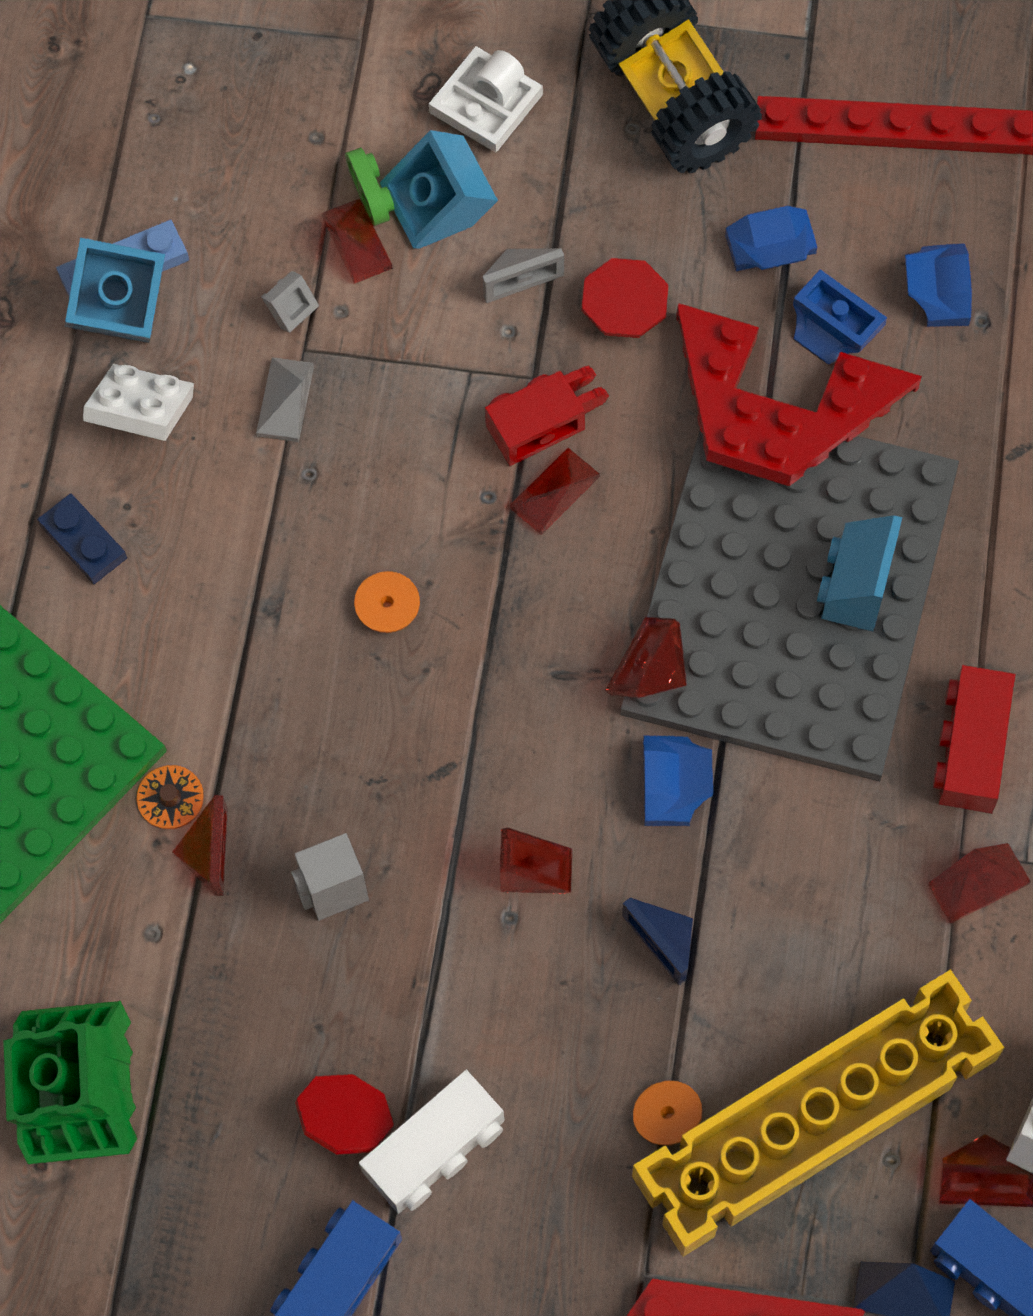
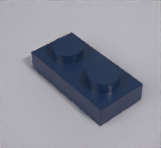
M72 493L37 519L40 527L93 585L127 559L123 548Z

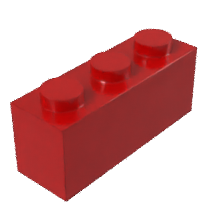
M962 665L957 680L949 679L945 705L953 706L951 721L943 720L939 739V746L947 748L945 762L937 761L933 780V788L941 789L939 805L993 813L999 798L1015 674Z

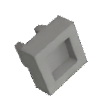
M291 271L283 279L277 281V285L267 294L264 293L261 296L279 327L289 333L319 307L302 275Z

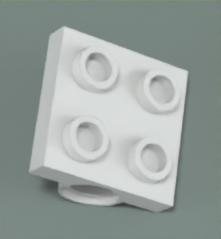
M475 46L429 103V113L496 153L541 98L543 86L524 75L522 65L511 54L497 50L493 55H490Z
M113 364L84 405L83 421L166 441L193 398L194 383L179 380L172 375H158L141 371L130 365L120 366Z

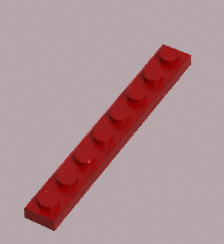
M775 96L757 97V104L761 109L762 119L757 121L759 127L755 131V140L1033 155V111Z

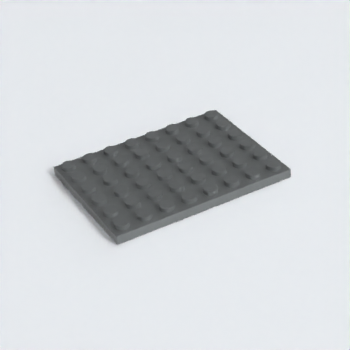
M699 431L620 715L880 782L959 461L856 436L849 442L843 441L829 452L827 459L816 467L808 468L804 472L803 477L791 486H787L706 461L703 447L704 437L703 433ZM892 515L903 517L874 631L822 619L825 603L817 602L822 577L832 578L835 564L827 562L833 536L842 538L845 523Z

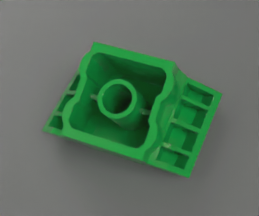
M121 1001L21 1011L13 1024L12 1039L3 1040L6 1121L17 1124V1144L27 1164L129 1154L138 1139L129 1121L136 1109L130 1082V1058L133 1051L124 1035L131 1021Z

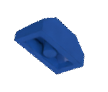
M784 206L748 214L726 227L725 237L736 271L758 267L761 270L804 261L807 259V255L817 253V244L806 209Z
M965 243L922 246L920 251L906 254L908 295L924 309L927 327L969 326L971 321L972 287L969 253Z
M821 269L800 290L793 300V306L797 314L794 340L827 364L836 361L840 352L847 354L860 352L886 325L887 317Z
M643 735L644 826H690L694 811L705 800L713 796L712 749L692 743L689 737Z

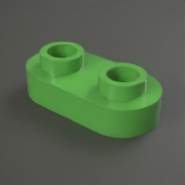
M361 147L346 152L345 158L349 173L371 224L376 226L390 221L389 212L395 210L394 203L388 188H380L376 177L380 176V172L374 155L372 153L365 154Z

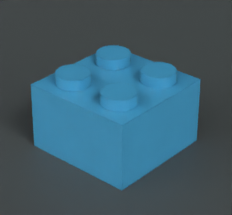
M80 238L65 327L149 343L165 254Z

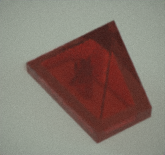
M360 198L322 213V218L354 284L393 269L392 263Z
M567 448L510 504V509L542 535L600 477V473L570 448Z
M644 618L605 689L609 695L641 698L687 686L680 623L673 618Z
M214 795L173 850L176 857L215 896H224L228 808L223 795Z
M508 827L501 829V892L557 894L571 892L572 848Z
M1005 843L972 850L930 881L928 886L950 924L1029 885L1031 881L1010 845Z
M984 1134L942 1158L939 1204L965 1205L971 1199L977 1205L1033 1207V1173L1007 1161L1006 1158L1011 1148Z

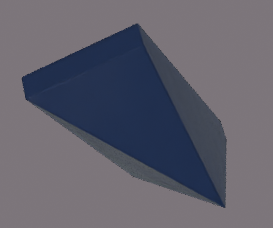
M633 898L627 899L623 903V918L676 983L681 985L687 979L693 918Z
M861 1261L852 1308L862 1309L865 1313L877 1316H950L955 1281L914 1263Z

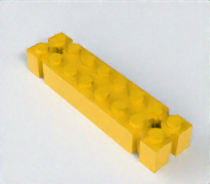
M951 969L919 988L913 1002V1007L910 1008L903 998L684 1133L680 1142L681 1150L672 1155L665 1145L633 1165L632 1177L651 1208L663 1203L668 1212L664 1214L662 1225L682 1257L715 1237L718 1228L716 1225L717 1221L725 1217L730 1227L734 1226L951 1090L957 1079L955 1074L957 1071H960L965 1080L997 1061L1004 1046L983 1016L973 1022L966 1013L972 1000ZM932 1033V1038H935L936 1034L940 1035L943 1038L941 1046H937V1043H934V1045L930 1044L926 1039L928 1034ZM698 1178L699 1184L702 1179L708 1183L704 1195H698V1191L695 1194L689 1191L691 1179Z

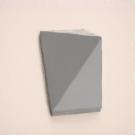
M506 249L483 275V296L486 303L564 276V253L562 249Z
M272 357L256 431L257 437L299 442L314 363Z

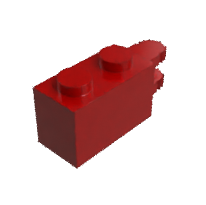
M589 365L566 375H563L561 370L550 376L547 374L540 375L531 380L527 387L513 394L503 393L495 397L485 407L486 427L509 466L585 430V414L603 405L609 397L602 386L576 397L574 392L590 384L595 376H597Z

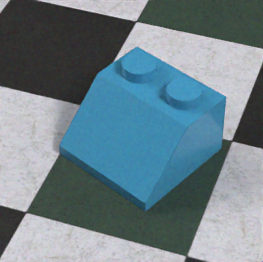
M430 130L380 182L382 188H388L394 203V212L411 245L416 249L472 227L498 201L464 136Z
M892 515L845 523L842 538L833 536L827 562L835 564L832 578L822 577L817 602L825 603L822 619L874 631L903 517Z

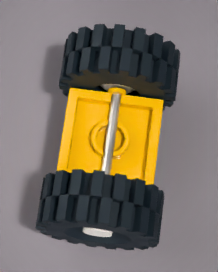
M607 0L602 5L604 11L596 12L593 17L595 23L590 24L589 31L591 34H589V38L610 71L620 77L624 74L654 119L651 125L653 128L651 131L652 136L674 169H677L680 173H684L686 170L688 173H695L699 167L705 170L711 167L712 162L717 161L719 163L726 159L725 155L732 152L734 154L740 149L738 145L741 142L747 143L752 137L750 132L756 131L759 127L757 121L762 119L761 109L740 77L735 73L732 75L731 72H723L696 31L694 25L698 23V17L689 0Z

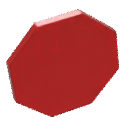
M611 258L585 277L582 312L605 336L640 338L666 318L669 285L645 260Z
M354 1074L315 1076L295 1102L304 1135L336 1155L369 1153L383 1142L394 1127L385 1094Z

